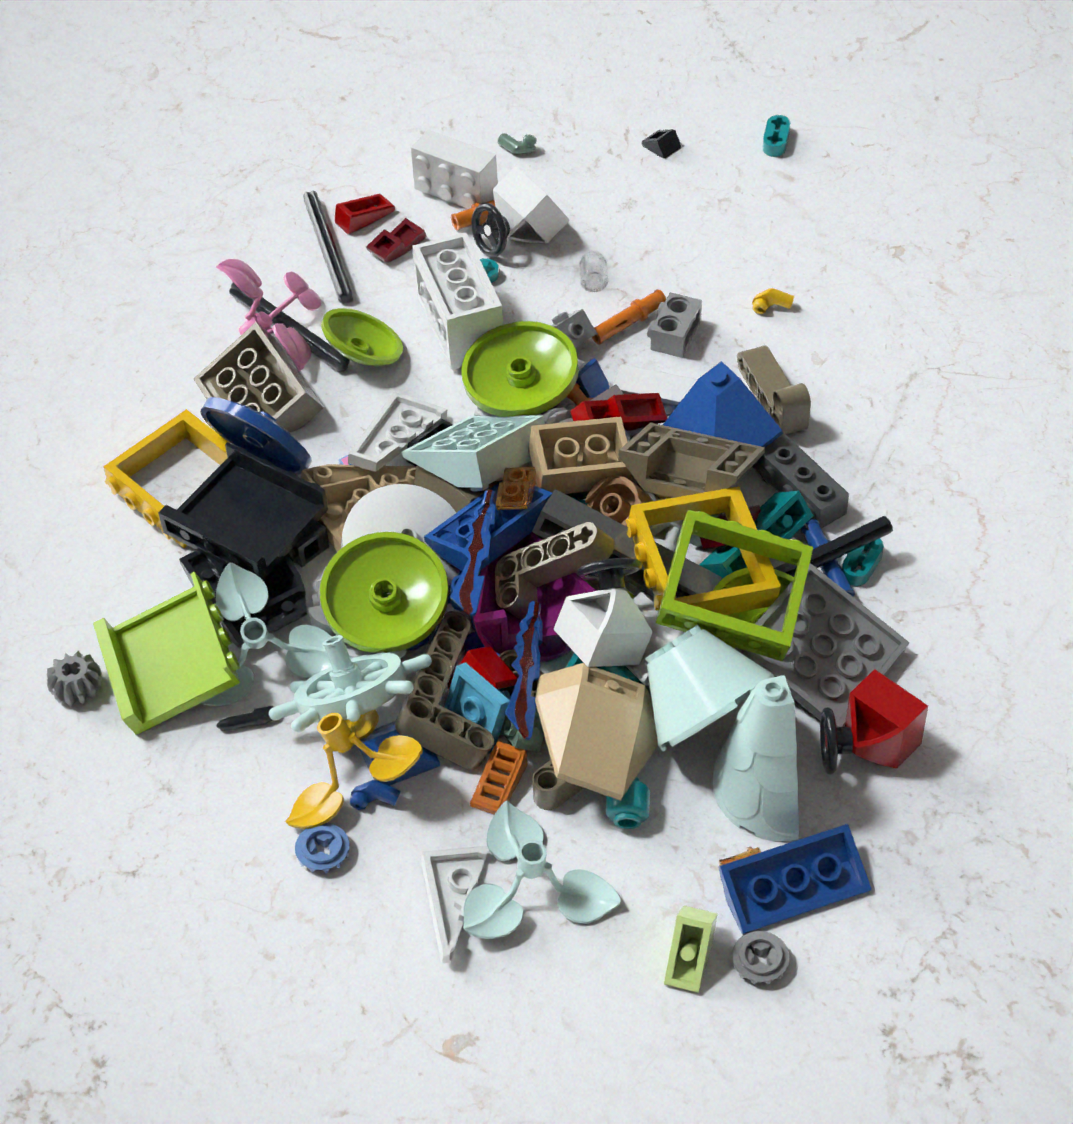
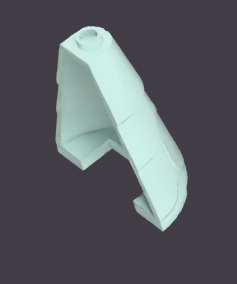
M785 675L764 679L756 685L737 714V719L730 730L729 736L717 756L713 773L714 795L724 815L738 828L743 826L755 832V837L780 842L799 840L795 705Z

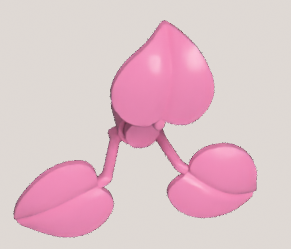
M227 259L219 263L216 268L223 271L244 294L255 299L249 313L245 316L247 321L239 328L240 335L257 322L270 334H275L293 360L298 371H301L311 357L309 344L294 328H286L284 324L276 323L271 328L272 319L297 298L306 309L317 310L321 306L319 295L313 289H310L308 283L300 275L290 271L283 278L293 295L269 315L265 312L255 313L264 294L263 290L259 288L262 285L259 276L248 264L238 259Z

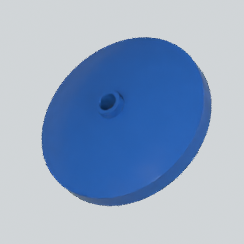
M217 397L208 398L201 408L200 413L203 419L220 436L239 448H245L251 454L261 459L271 461L277 467L286 471H292L296 475H301V471L308 469L312 463L310 454L298 440L276 423L274 417L265 412H258L245 405Z

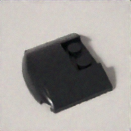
M198 550L180 558V564L193 587L194 583L191 577L193 572L198 575L202 582L207 580L215 593V597L211 600L213 604H216L217 584L227 565ZM286 555L263 580L268 590L266 606L261 612L250 614L252 618L262 620L270 634L307 615L306 591L303 580L293 561ZM245 616L238 621H228L223 617L224 620L220 622L221 625L226 629L231 641L239 649H242L244 641L240 629L243 622L246 621Z

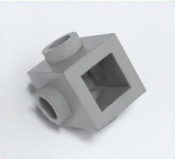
M584 309L569 314L565 311L552 319L553 324L551 326L568 336L576 352L585 348L584 342L597 334Z

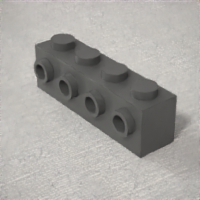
M784 432L765 447V453L752 466L762 476L763 480L768 485H772L778 492L800 491L814 515L810 520H817L821 528L847 514L849 493Z

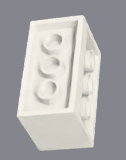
M467 232L412 246L417 296L450 369L462 367L463 359L470 346L486 332L503 325L502 304Z

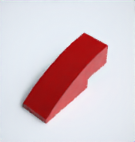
M659 393L613 395L607 400L583 401L570 411L573 421L621 417L626 431L645 428L650 423L660 424L667 420Z

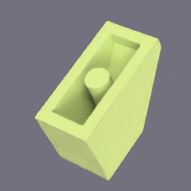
M688 906L681 908L676 917L664 979L665 985L699 993L712 947L718 913Z

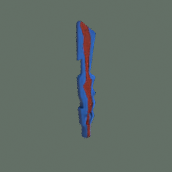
M493 490L485 491L483 501L473 511L474 518L468 524L470 532L465 534L468 544L461 551L468 561L450 596V599L469 616H475L477 613L485 576H479L482 562L489 560L491 548L490 531L495 529V500L497 494Z
M537 601L529 603L527 615L519 623L521 631L516 635L517 644L514 647L518 657L512 664L519 677L505 711L506 716L526 740H530L533 733L536 697L531 696L533 681L539 679L540 652L538 645L540 646L543 642V622L540 618L541 604Z

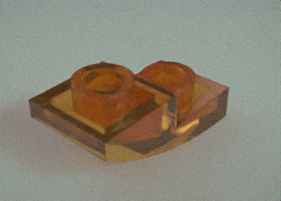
M535 467L504 469L503 482L499 483L497 510L529 508L536 484L537 473Z

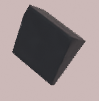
M673 129L657 130L641 142L644 148L661 158H667L681 148L676 130Z

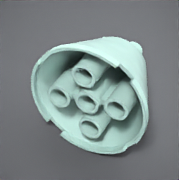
M698 625L645 658L648 662L647 670L659 748L661 751H665L669 745L674 746L716 721L736 708L737 704L746 700L760 681L773 678L774 675L705 629L701 630Z

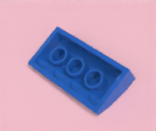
M507 476L488 490L489 499L486 511L490 506L492 490L497 494L495 500L496 520L495 529L490 531L491 548L489 560L482 562L480 570L532 532L552 492L511 476ZM484 493L424 536L425 542L438 555L461 571H463L468 561L461 553L468 544L465 534L470 532L468 524L474 518L473 511L483 501ZM486 513L481 516L480 524L473 528L475 538L473 546L469 550L471 564L468 570V574L474 576L477 553L483 548L481 529Z

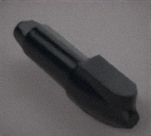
M275 706L256 708L252 713L227 717L220 720L216 726L220 730H232L269 723L273 721L269 717V711Z

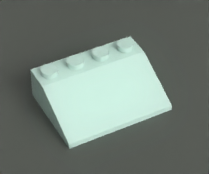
M544 415L510 417L470 416L402 451L403 458L456 487H470L471 491H482L489 488L490 483L503 480L509 472L521 470L523 468L522 465L532 462L528 448L531 426L545 424Z

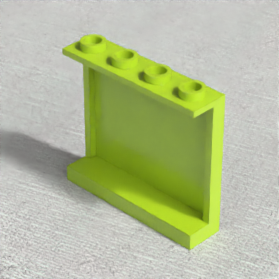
M195 572L191 573L194 587L119 625L112 627L104 617L93 623L121 718L135 735L241 683L236 671L240 669V664L235 654L229 651L228 648L232 641L224 627L221 628L220 622L224 620L218 606L215 603L213 604L211 600L215 597V593L207 580L202 582Z

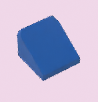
M594 358L591 359L579 371L576 381L580 386V390L587 398H595L609 389L608 380L598 361Z

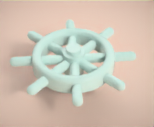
M342 635L330 637L322 644L327 652L331 666L318 672L306 681L292 682L290 689L295 693L294 700L271 708L269 717L272 720H279L300 713L301 716L295 719L291 725L295 732H302L311 724L319 723L323 717L331 713H338L344 720L355 722L359 720L360 715L378 708L397 694H410L414 686L412 682L406 681V675L429 667L432 664V658L424 654L401 662L400 659L405 656L407 649L398 652L372 653L353 658L348 654Z

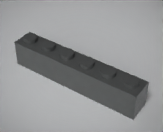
M556 489L543 507L532 530L533 533L546 539L582 523L591 522L614 539L615 547L613 553L607 559H636L635 543L633 538H629L627 535L628 527ZM656 543L667 575H669L675 552ZM685 558L675 596L679 598L711 592L721 581L722 577ZM643 564L639 571L624 576L625 582L654 596L652 588L648 589L645 584Z

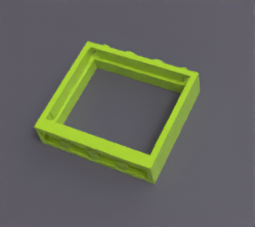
M688 509L679 534L656 624L682 632H687L698 625L701 630L705 629L729 646L783 662L791 646L813 547L805 545L798 540H789L775 536L765 530H755L742 526L736 521H725L712 517L702 511L695 512ZM692 534L797 566L781 632L674 600Z

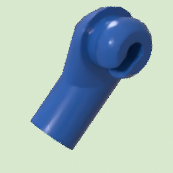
M371 780L352 790L350 805L356 810H364L368 803L379 799L395 806L401 791L379 781Z

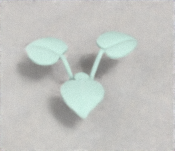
M229 563L222 572L217 584L216 605L221 611L222 616L228 621H238L244 616L246 619L240 629L244 644L238 659L240 669L236 670L241 683L202 703L209 706H225L243 699L253 686L254 674L251 669L242 664L245 662L250 648H262L267 641H271L282 649L288 650L285 662L293 674L302 678L312 677L331 666L322 643L332 636L313 625L294 627L289 634L290 644L284 643L274 637L273 634L268 633L265 623L258 618H252L250 615L261 612L266 606L268 600L267 586L256 574L234 563Z
M505 801L496 811L490 822L487 832V846L491 854L500 861H510L517 857L518 870L516 871V877L507 895L500 886L495 884H484L474 888L464 903L463 929L468 934L483 939L499 938L513 932L522 920L523 908L512 898L515 896L523 877L534 879L541 876L543 872L547 873L555 890L562 892L558 897L557 905L560 912L570 921L582 924L594 922L618 907L621 899L607 881L597 874L583 869L568 871L563 878V885H561L552 871V864L546 862L547 851L542 844L543 831L540 825L531 816L517 809L509 801Z

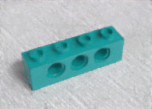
M800 491L774 493L760 507L761 512L754 523L757 530H765L775 536L790 539L814 515ZM729 545L718 546L699 564L721 576L722 579L737 570L747 568L740 549Z

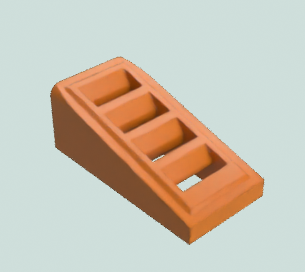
M497 741L472 796L470 806L495 814L505 801H510L528 766L527 752L524 749L515 748L512 745ZM497 769H498V770H501V771L510 773V775L508 776V775H505V774H502V773H499V772H496V771H497ZM491 782H494V783L503 785V786H505V787H504V788H501V787L492 785V784H490V783H491ZM485 792L500 797L499 801L485 797Z

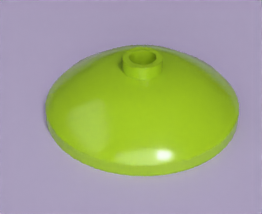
M337 308L328 311L322 319L321 328L329 344L342 356L353 362L363 365L384 366L396 362L403 352L402 341L396 332L381 320L367 313L354 309Z

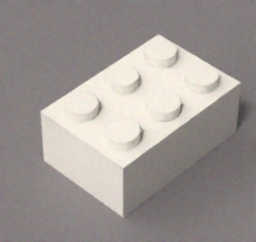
M429 129L412 145L411 157L414 188L416 190L466 209L471 208L472 204L475 203L481 204L494 200L493 189L498 184L496 154Z

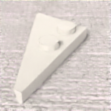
M487 846L422 851L421 863L442 964L451 962L464 924V903L469 893L477 886L487 857Z

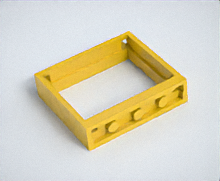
M187 409L103 466L106 475L105 483L111 488L112 494L120 495L130 509H137L151 526L156 525L161 530L162 526L158 512L164 505L130 477L185 438L219 465L228 458L225 444L228 441ZM163 533L168 540L172 538L181 547L186 548L188 546L176 540L175 538Z
M739 486L631 505L629 519L625 520L628 527L627 535L629 538H633L635 557L643 564L645 584L648 589L652 588L654 593L655 611L660 608L668 575L649 526L684 520L689 509L695 512L702 511L709 515L725 512L728 521H736L742 526L757 530ZM740 549L754 584L679 598L675 596L674 600L728 615L770 607L778 598L781 585L769 557Z

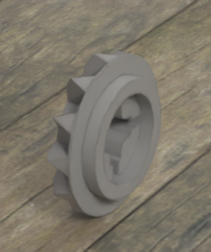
M765 931L750 932L742 936L734 945L732 951L733 967L739 972L740 978L745 977L751 980L753 985L757 982H766L769 985L772 980L782 979L784 972L789 967L790 956L788 948L778 936ZM754 954L759 957L768 954L767 964L759 962L757 965H753Z

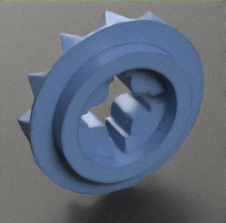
M325 823L315 828L305 829L298 836L295 843V854L301 867H308L312 873L315 870H323L327 874L330 868L335 866L340 868L342 861L348 858L349 838L340 827ZM315 842L322 847L328 846L330 854H325L322 851L317 853Z

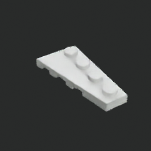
M393 392L349 452L348 463L365 470L378 471L407 449L408 443L439 420H445L448 409Z

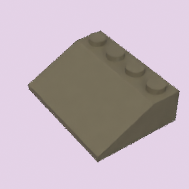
M257 322L193 378L206 399L210 397L222 398L245 405L258 412H265L274 417L276 423L289 433L303 427L324 408L275 337Z

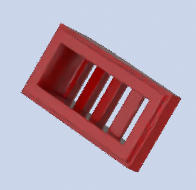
M379 193L336 204L334 220L342 230L350 234L394 212L395 206Z

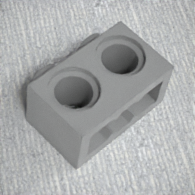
M670 292L665 303H660L656 320L651 321L649 324L647 337L651 338L650 350L683 358L701 322L702 300Z

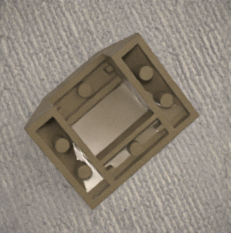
M650 423L619 450L618 456L645 492L654 493L656 497L661 499H670L729 488L765 453V447Z

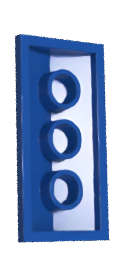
M848 824L718 867L727 905L741 934L872 890Z

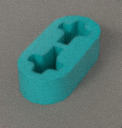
M774 115L767 120L763 136V152L768 156L778 157L786 151L790 134V120L786 116Z
M880 538L847 554L842 564V570L851 586L864 585L882 559L884 548L883 541ZM869 548H872L867 555L863 554L864 550L867 551ZM858 565L861 566V570L856 571V573L852 572L855 571Z

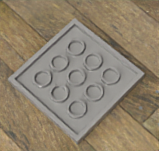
M810 563L791 646L783 662L739 648L734 649L771 672L774 677L785 675L792 698L819 720H821L822 710L826 707L831 708L834 712L836 727H842L846 722L849 693L874 669L884 675L910 642ZM793 581L755 623L756 625L782 631Z

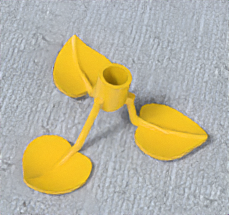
M375 709L360 715L359 720L355 722L344 720L338 713L326 715L318 723L317 730L326 741L323 750L327 755L332 784L330 786L329 783L319 782L307 787L295 801L290 816L285 820L286 824L299 829L315 828L329 822L340 811L344 803V797L341 793L337 792L339 781L333 751L344 753L355 744L370 758L374 759L369 766L370 774L376 780L385 782L395 780L405 774L419 760L420 755L423 753L422 746L411 737L398 735L382 741L378 752L369 749L359 739L368 737L376 728L379 715Z

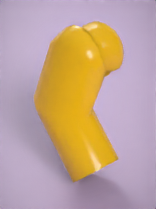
M769 288L753 298L752 308L757 314H764L774 304L790 309L794 296L775 288Z

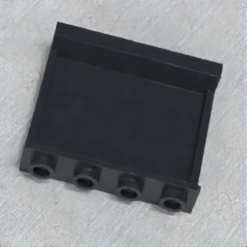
M227 442L225 448L228 458L177 510L165 505L158 512L163 533L225 565L234 563L264 580L328 511L326 493L320 485L310 483L298 477L292 471H286L277 467L271 461L261 459L251 454L245 448H239Z

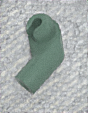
M502 133L498 138V144L513 154L531 153L535 150V144L537 143L536 137L530 134L524 135L523 141H517L506 133Z

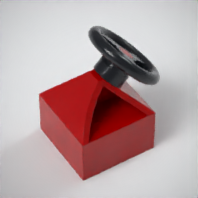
M874 669L849 693L845 727H836L834 712L831 708L826 707L822 710L820 744L825 772L829 775L835 773L838 754L852 753L868 761L897 769L922 744L928 705Z

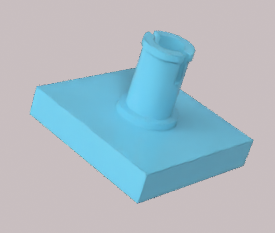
M465 662L456 666L444 708L486 728L494 738V745L489 751L491 753L498 741L503 726L510 694L507 690L504 691V688L496 689Z

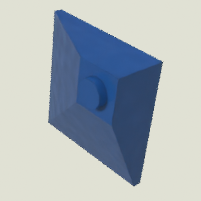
M722 361L695 382L663 424L668 427L761 447H767L783 434L779 425L743 381Z

